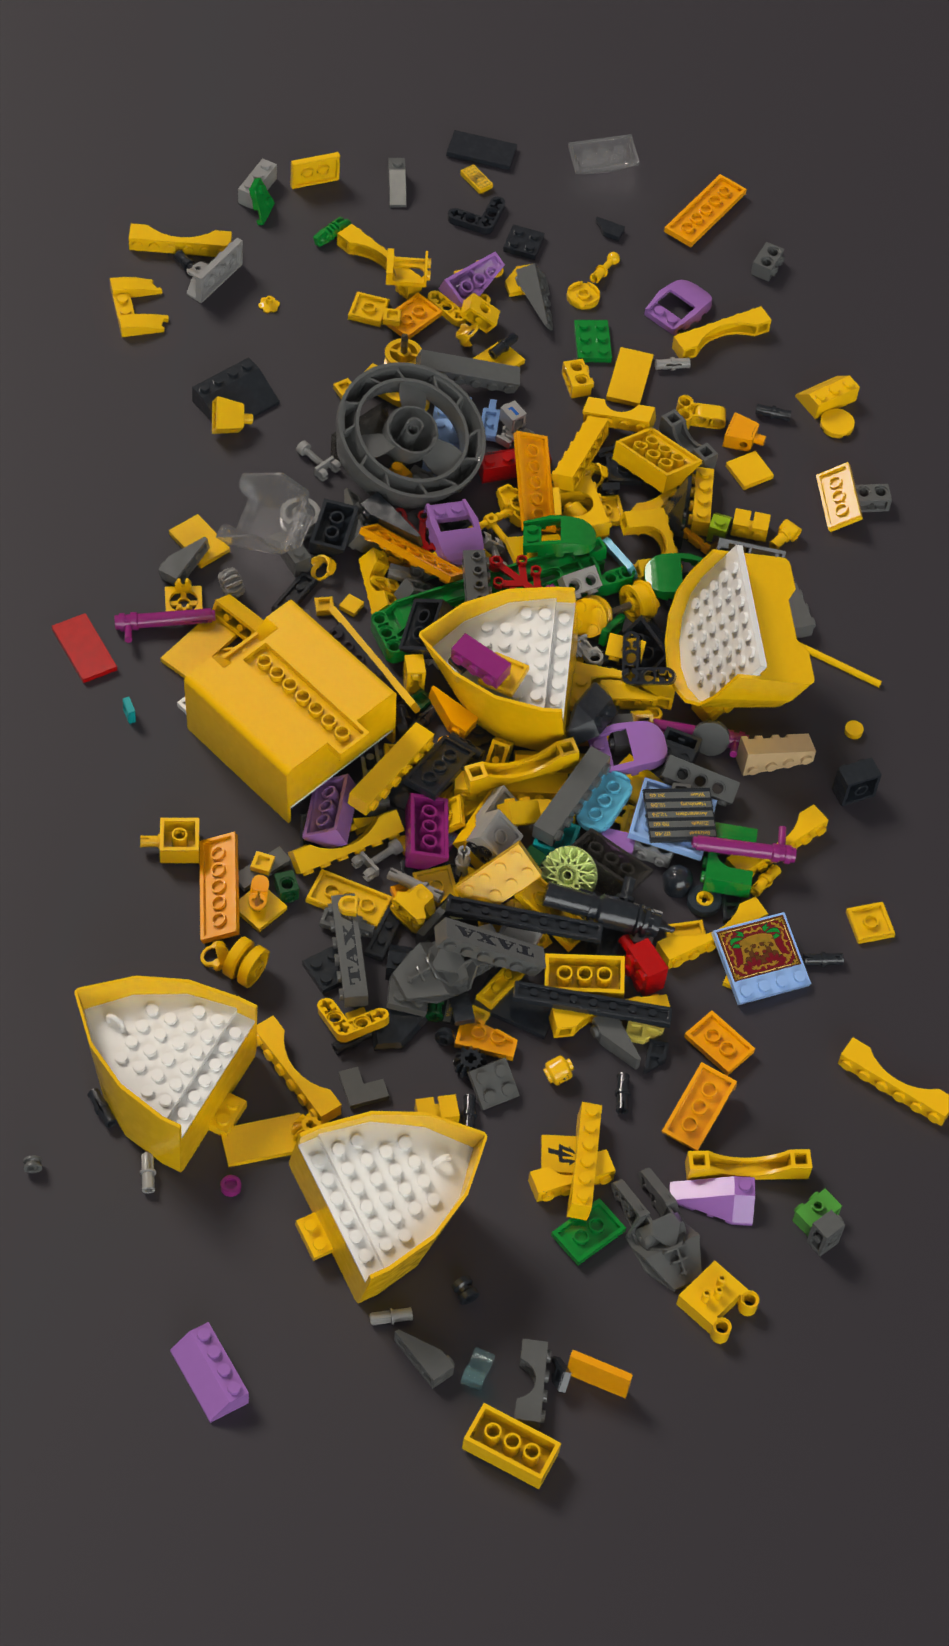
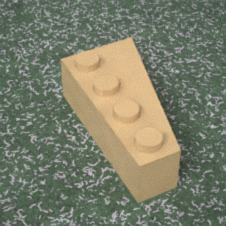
M809 733L787 734L784 738H781L779 735H772L771 738H763L761 735L755 736L754 739L741 736L736 760L743 776L755 775L760 772H772L776 769L791 768L801 764L807 765L813 762L816 750Z

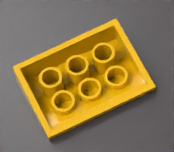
M652 426L616 441L612 457L619 465L625 467L632 474L637 475L644 482L662 493L676 488L703 461Z

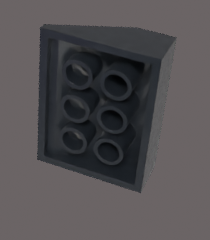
M249 357L192 387V402L211 422L212 401L217 396L243 403L244 413L253 414V417L280 404L279 399L260 368Z

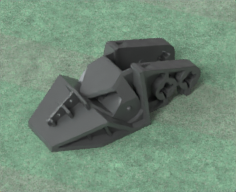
M492 924L478 926L479 928L496 932ZM436 941L420 942L407 954L393 972L392 977L405 1001L440 1003L469 991L475 977L483 975L484 972L492 967L497 969L500 966L473 958L465 961L460 954L437 948Z
M648 1167L639 1171L637 1177L641 1188L649 1191L650 1203L652 1207L656 1208L660 1218L652 1220L650 1212L623 1179L611 1183V1189L614 1194V1200L621 1201L624 1211L623 1215L631 1227L625 1238L643 1270L675 1292L690 1285L702 1273L700 1235L686 1224L681 1216L676 1199L652 1169Z

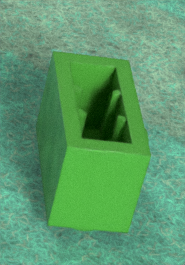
M826 1189L820 1193L817 1191L809 1198L806 1204L801 1203L795 1208L792 1221L808 1236L812 1224L830 1210L839 1215L842 1205Z

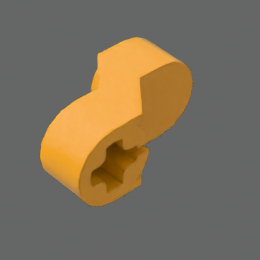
M256 875L251 882L249 907L253 911H261L266 906L269 880L264 875Z

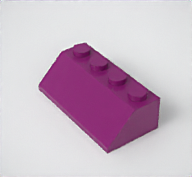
M411 793L405 807V867L425 870L449 860L448 799L438 797L433 801L424 795Z

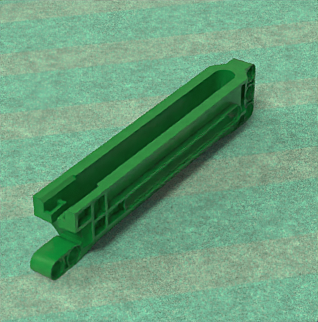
M601 537L596 538V546L589 553L575 556L571 553H563V557H556V554L546 553V556L529 558L526 565L527 580L532 585L531 567L534 565L541 567L540 581L542 587H546L548 584H554L555 587H559L557 580L560 577L595 565L603 585L598 589L597 593L593 594L598 596L612 595L620 592L621 587L625 585L632 586L635 569H633L634 571H632L631 576L625 566L606 571L601 575V572L604 570V559H606L607 547ZM516 563L507 565L510 569H512L519 575V569ZM488 571L490 572V583H488V586L492 587V594L509 589H495L493 587V580L495 577H502L504 580H512L501 571ZM586 578V583L592 585L591 580ZM463 579L398 599L386 609L372 614L370 630L388 662L398 663L404 661L405 655H410L400 651L398 648L414 599H444L456 608L465 602ZM569 584V587L575 588L573 584Z

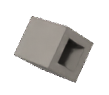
M515 400L500 407L499 419L511 432L526 425L527 413Z

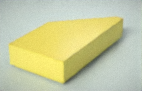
M628 1021L626 1032L632 1042L645 1044L649 1042V1039H655L663 1035L664 1028Z

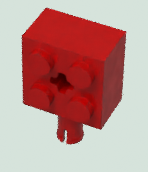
M628 934L622 936L618 942L626 952L625 975L631 978L636 991L640 992L643 997H646L663 989L669 968L651 941L646 938L634 944Z

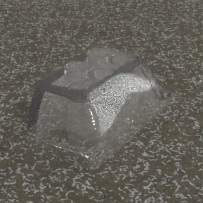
M632 134L569 142L568 144L576 174L608 173L639 165V158Z

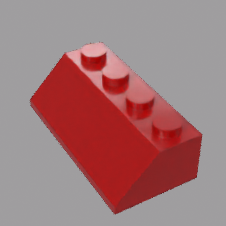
M515 448L484 454L483 461L478 470L482 483L517 478ZM549 452L550 468H551L552 458H551V455H550V452Z

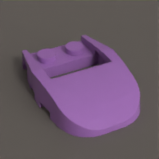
M677 280L656 294L645 308L644 315L676 336L678 330L681 328L684 330L688 329L692 323H698L704 313L707 314L712 306V297L708 292L690 281ZM671 292L694 309L681 320L658 304V301L661 298L663 299L667 293Z
M466 499L451 503L426 504L423 510L424 513H427L428 517L426 527L429 530L430 543H433L436 547L435 552L438 557L457 567H462L463 550L484 549L478 518ZM469 520L473 528L441 532L438 523Z
M648 721L612 724L606 727L599 736L588 740L589 748L592 746L611 756V769L609 773L618 771L625 775H639L641 771L646 769L650 771L661 766L668 755L663 732L658 726ZM626 730L634 761L614 766L607 736L616 731Z

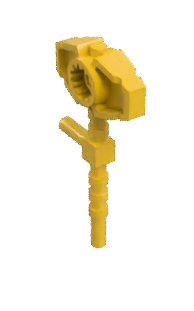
M506 484L496 491L501 511L495 514L493 512L487 514L479 522L481 530L485 527L488 530L492 528L503 543L507 536L498 526L497 522L508 517L510 519L509 522L517 527H521L518 489L513 488L510 484Z

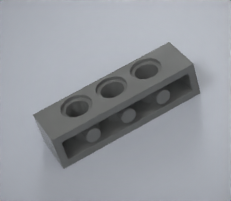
M673 755L667 756L660 774V778L664 779L663 782L669 785L683 783L692 784V788H710L711 798L717 800V804L725 807L727 804H733L740 782ZM678 770L685 771L686 778L684 780L678 778ZM696 777L703 779L702 787L695 784ZM714 784H718L721 787L719 794L713 792L712 786Z

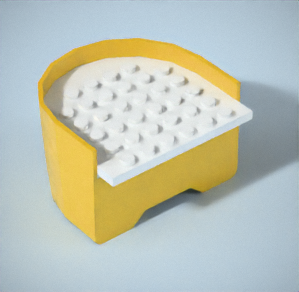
M735 545L730 551L713 549L688 573L678 587L668 613L665 654L666 667L673 669L677 676L676 681L672 684L673 689L685 703L706 707H779L794 700L814 683L809 652L800 644L796 637L789 599L796 588L791 564L786 558L744 553L742 545Z

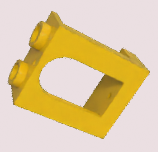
M388 248L386 285L426 288L427 281H430L431 270H427V268H431V258H428V251L425 253V259L394 257V249ZM393 267L417 268L423 271L424 276L419 279L393 277Z

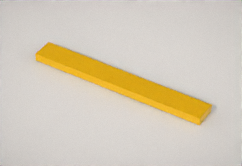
M335 606L329 608L328 610L339 623H342L383 672L415 714L418 713L421 709L340 611Z

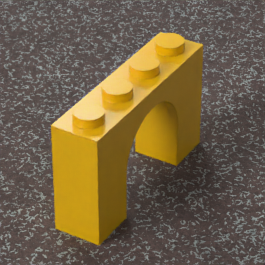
M590 475L582 477L574 492L560 490L561 507L565 506L568 502L579 501L591 510L586 514L574 517L588 522L594 528L596 538L610 535L612 521L610 517H607L606 506L602 505L601 494L597 493L596 482L592 481Z
M664 508L625 511L620 517L619 522L623 536L646 534L658 542L661 554L678 553V549L673 541V532L668 524L669 518ZM642 559L635 563L634 567L638 573L636 581L644 580V568L651 559Z

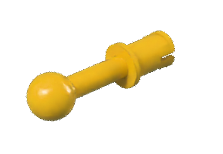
M616 252L609 253L607 261L603 265H598L590 275V281L598 283L603 277H606L611 265L619 263V254Z

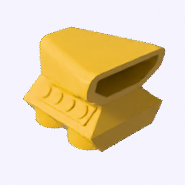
M418 884L406 892L397 891L396 896L391 900L392 905L389 907L392 914L412 933H417L424 925L425 919L428 920L436 911L433 893L423 884Z

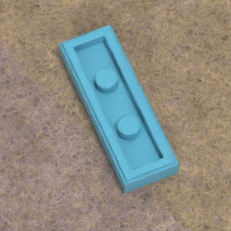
M609 537L602 539L607 547V552L620 566H625L631 576L632 571H634L633 569H635L634 565ZM635 569L634 580L638 578V573H637L636 569Z

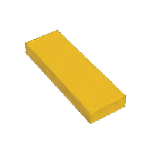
M502 968L476 995V1000L492 1010L514 987L515 981H519L525 974Z

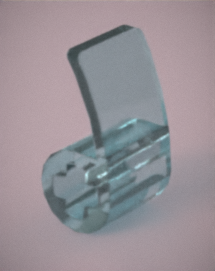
M475 1348L460 1383L481 1391L495 1355L480 1348Z

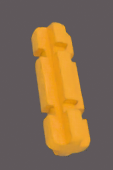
M685 527L683 538L688 539L697 549H701L700 551L704 554H708L711 545L707 542L704 543L701 537L694 532L691 533L692 530Z

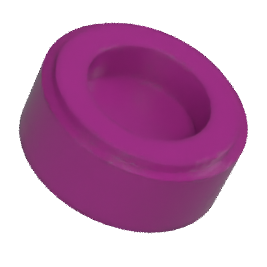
M235 1175L225 1176L220 1183L221 1192L228 1197L238 1195L241 1191V1180Z

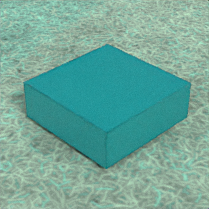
M130 697L123 698V711L129 724L136 722V716Z

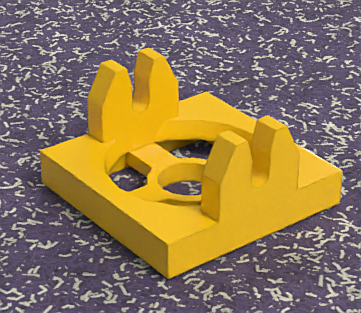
M178 578L175 581V586L165 587L166 611L193 610V607L195 609H203L202 586H192L189 578L185 579V584H182L181 579ZM181 594V598L177 601H170L173 595ZM186 594H193L197 600L190 601V599L186 598ZM181 601H187L189 604H187L186 607H182V604L179 603Z

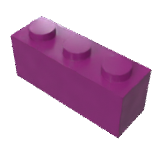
M466 633L451 648V659L453 662L466 668L470 674L481 678L488 686H493L497 689L510 675V662Z

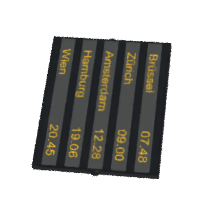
M710 788L642 790L650 843L692 842L693 836L697 835L717 837Z

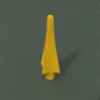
M373 817L353 818L350 832L355 831L356 835L363 833L370 825Z

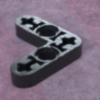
M493 197L482 216L458 208H452L448 211V222L481 234H491L504 211L505 200L502 197ZM488 214H494L496 216L489 217ZM467 220H473L475 222L468 223Z
M634 631L625 633L622 652L623 681L631 686L672 685L677 677L673 669L669 667H640L641 637ZM631 636L636 639V641H633V648H637V650L631 649V643L628 641V639H631ZM631 653L635 654V662L628 663L627 656ZM627 666L636 667V669L632 668V674L635 675L632 681L626 678L630 675V669L626 668ZM649 671L653 672V680L646 681L644 678L645 674ZM657 671H659L660 675H666L669 672L672 677H669L668 681L663 677H659L658 681Z

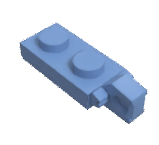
M490 399L489 408H483L482 421L486 440L496 442L500 410L496 409L497 400Z

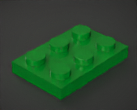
M574 320L577 359L583 358L584 362L611 363L612 353L608 320Z
M598 1198L592 1203V1209L587 1221L571 1218L552 1231L551 1236L579 1266L626 1231V1227L603 1201Z

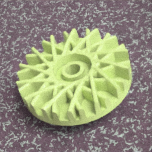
M576 846L559 847L549 852L546 860L542 862L543 866L540 867L542 869L541 877L547 883L552 882L577 890L582 888L594 891L598 878L597 867L593 858L585 850Z

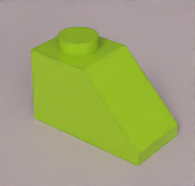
M714 513L706 540L712 542L713 535L726 538L733 517Z

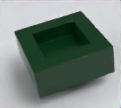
M420 688L411 697L421 708L419 712L423 713L432 703L428 698L429 693Z

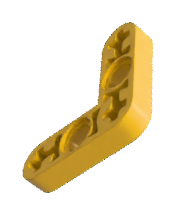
M434 290L428 293L427 299L443 311L442 316L452 325L459 327L469 322L460 316L461 307H458L441 292ZM484 293L480 295L482 299L490 303L489 295ZM446 306H447V307H450L451 309H450V310H444L443 307H446Z
M323 998L317 1003L319 1016L339 1042H349L389 1024V1012L384 1008H376L348 1020L334 1000ZM333 1018L340 1019L338 1022H331L330 1020ZM360 1023L367 1024L365 1027H358L357 1025Z

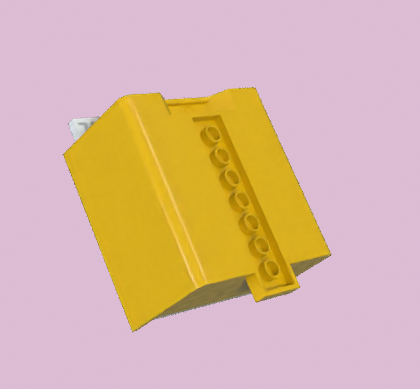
M289 600L268 615L256 632L223 656L210 657L188 673L184 678L185 697L177 702V707L187 716L188 730L287 823L291 822V808L380 740L386 737L392 744L395 742L396 693L293 600Z

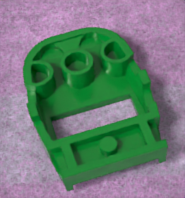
M549 515L523 521V555L538 553V556H546V553L556 554V557H563V553H571L575 556L589 553L596 546L595 530L583 519L571 516ZM556 525V528H561V540L542 541V530L546 529V526Z
M687 553L657 555L646 564L644 568V581H648L651 584L657 598L663 600L674 599L678 587L683 582L681 562H688L692 566H696L703 558Z

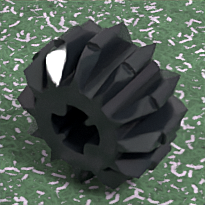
M471 1045L469 1050L463 1047L461 1052H456L453 1059L455 1073H460L461 1079L467 1076L470 1081L467 1072L488 1064L487 1060H485L486 1055L485 1053H480V1048L473 1050Z

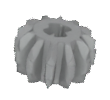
M235 568L224 569L218 574L220 587L225 596L230 594L234 598H238L245 593V585Z

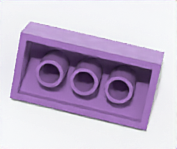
M349 774L332 777L312 792L302 836L304 840L329 849L347 845L355 809L347 804L351 790L356 786Z
M209 1322L189 1331L170 1349L172 1356L210 1423L249 1403V1392Z

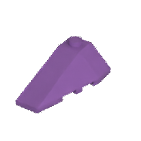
M495 251L444 279L438 289L454 304L462 308L463 301L472 293L480 297L505 264Z
M731 1176L670 1182V1193L676 1199L679 1206L707 1213L706 1216L712 1218L713 1216L718 1217L731 1225L752 1226L755 1204V1177Z

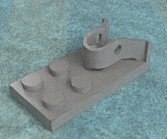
M236 238L233 242H230L209 264L200 261L193 265L192 268H187V273L193 276L187 290L189 297L202 303L242 266L243 240Z

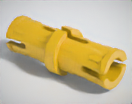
M772 864L765 873L760 874L758 880L751 886L750 893L756 897L760 896L766 888L773 884L774 879L781 874L780 867Z

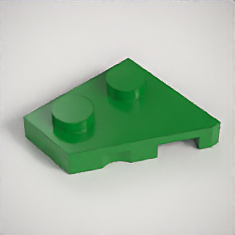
M255 178L249 188V192L252 198L253 209L258 210L259 219L256 220L257 224L264 225L275 203L261 178Z

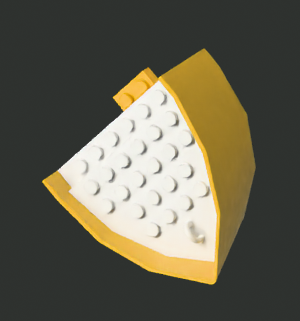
M537 587L506 589L463 602L420 631L419 637L461 705L478 717L477 724L484 730H487L493 736L514 742V746L539 752L556 741L568 739L566 728L569 725L570 711L573 710L574 704L592 684L591 674H574L578 644L575 588ZM465 633L493 652H498L529 665L528 673L512 698L478 684L479 677L470 674L468 670L461 675L448 663V659L451 657V648Z
M136 975L83 986L75 990L76 1001L102 1094L127 1138L146 1152L151 1153L162 1164L181 1173L207 1132L210 1130L220 1136L221 1133L227 1136L247 1107V1101L232 1094V1092L253 1061L257 1051V1005L239 996L189 979Z
M369 1111L320 1124L299 1133L289 1165L312 1214L296 1220L295 1226L312 1260L315 1261L332 1253L357 1303L374 1297L419 1264L468 1196L487 1140V1134L427 1112Z

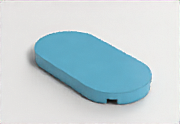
M612 771L602 776L599 787H594L589 801H584L581 812L578 815L576 814L578 824L586 831L600 833L608 830L630 799L632 794L630 779L618 771Z

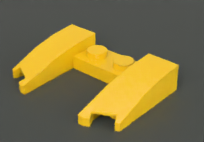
M137 277L110 278V289L121 337L165 331V327L162 324L163 322L168 323V315L134 313L131 298L162 294V289L160 287L157 288L152 279Z

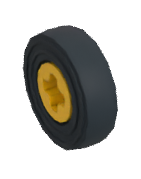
M703 884L694 886L687 896L689 910L699 917L707 918L715 915L722 904L720 893L703 891ZM703 897L707 899L706 903L702 902Z

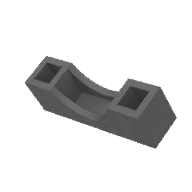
M676 409L661 416L659 431L703 460L702 464L698 467L711 469L716 467L718 453L708 443L700 445L691 437L687 429L686 420Z
M523 1339L519 1367L531 1376L534 1388L526 1396L516 1399L514 1419L535 1430H539L540 1423L545 1422L546 1410H542V1403L547 1401L548 1390L544 1389V1383L549 1381L550 1370H546V1363H550L551 1350H548V1342Z

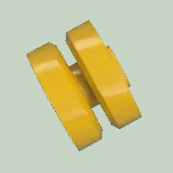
M245 936L241 937L229 951L222 967V973L232 980L237 978L239 984L249 988L255 984L268 963L270 951L261 945L255 946V943Z

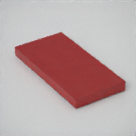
M86 613L52 625L53 633L83 683L117 671V665Z

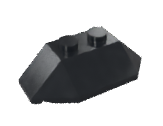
M593 682L574 704L566 733L568 738H574L576 745L599 736L618 714L605 686Z

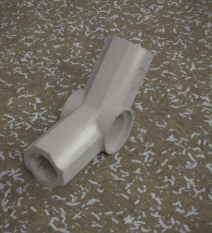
M391 563L387 578L403 582L405 578L427 582L437 578V576L425 573L421 567L411 566L409 568Z

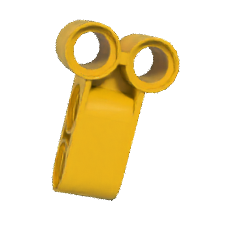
M688 395L679 397L676 410L686 420L687 429L690 426L722 429L725 427L726 409L724 407L694 403L692 397Z

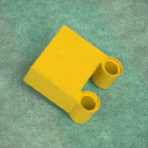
M714 1261L679 1294L676 1305L706 1330L715 1343L722 1344L728 1340L732 1329L731 1322L723 1318V1316L736 1303L738 1304V1311L742 1315L752 1316L757 1310L759 1296L756 1292L748 1290L719 1263ZM745 1301H749L753 1305H747L745 1304ZM721 1328L725 1331V1333H720L717 1331V1329Z

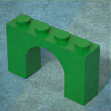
M715 822L718 838L748 842L757 841L758 829ZM704 851V854H707V857H703L702 868H705V871L701 872L700 882H703V891L749 898L753 871L728 867L717 857L722 853Z

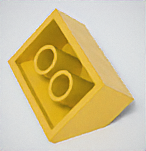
M850 375L835 376L797 393L795 397L813 418L817 419L829 409H839L856 401L860 386Z

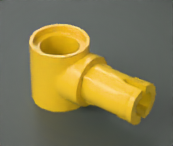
M785 519L778 529V535L769 542L770 548L779 549L785 542H794L800 536L802 529L790 520Z

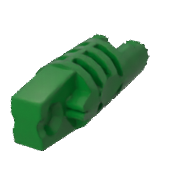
M338 217L313 237L315 245L320 247L337 237L338 232L349 226L351 221Z

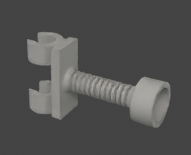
M306 440L301 441L296 447V451L301 456L307 455L318 465L314 468V475L323 482L328 479L326 477L328 475L326 470L329 467L334 473L341 470L339 468L341 463L331 456L323 461L310 450L311 445Z
M483 531L485 534V538H483L484 549L490 551L492 556H500L499 553L505 549L503 542L495 537L497 542L492 540L491 534Z
M395 838L388 842V848L370 859L362 851L351 859L353 862L351 864L355 869L365 864L368 869L363 872L365 875L363 878L369 882L379 876V868L376 864L391 854H400L403 852V846Z

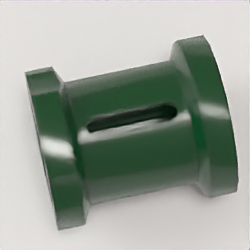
M444 1001L428 1003V1011L425 1016L428 1021H442Z

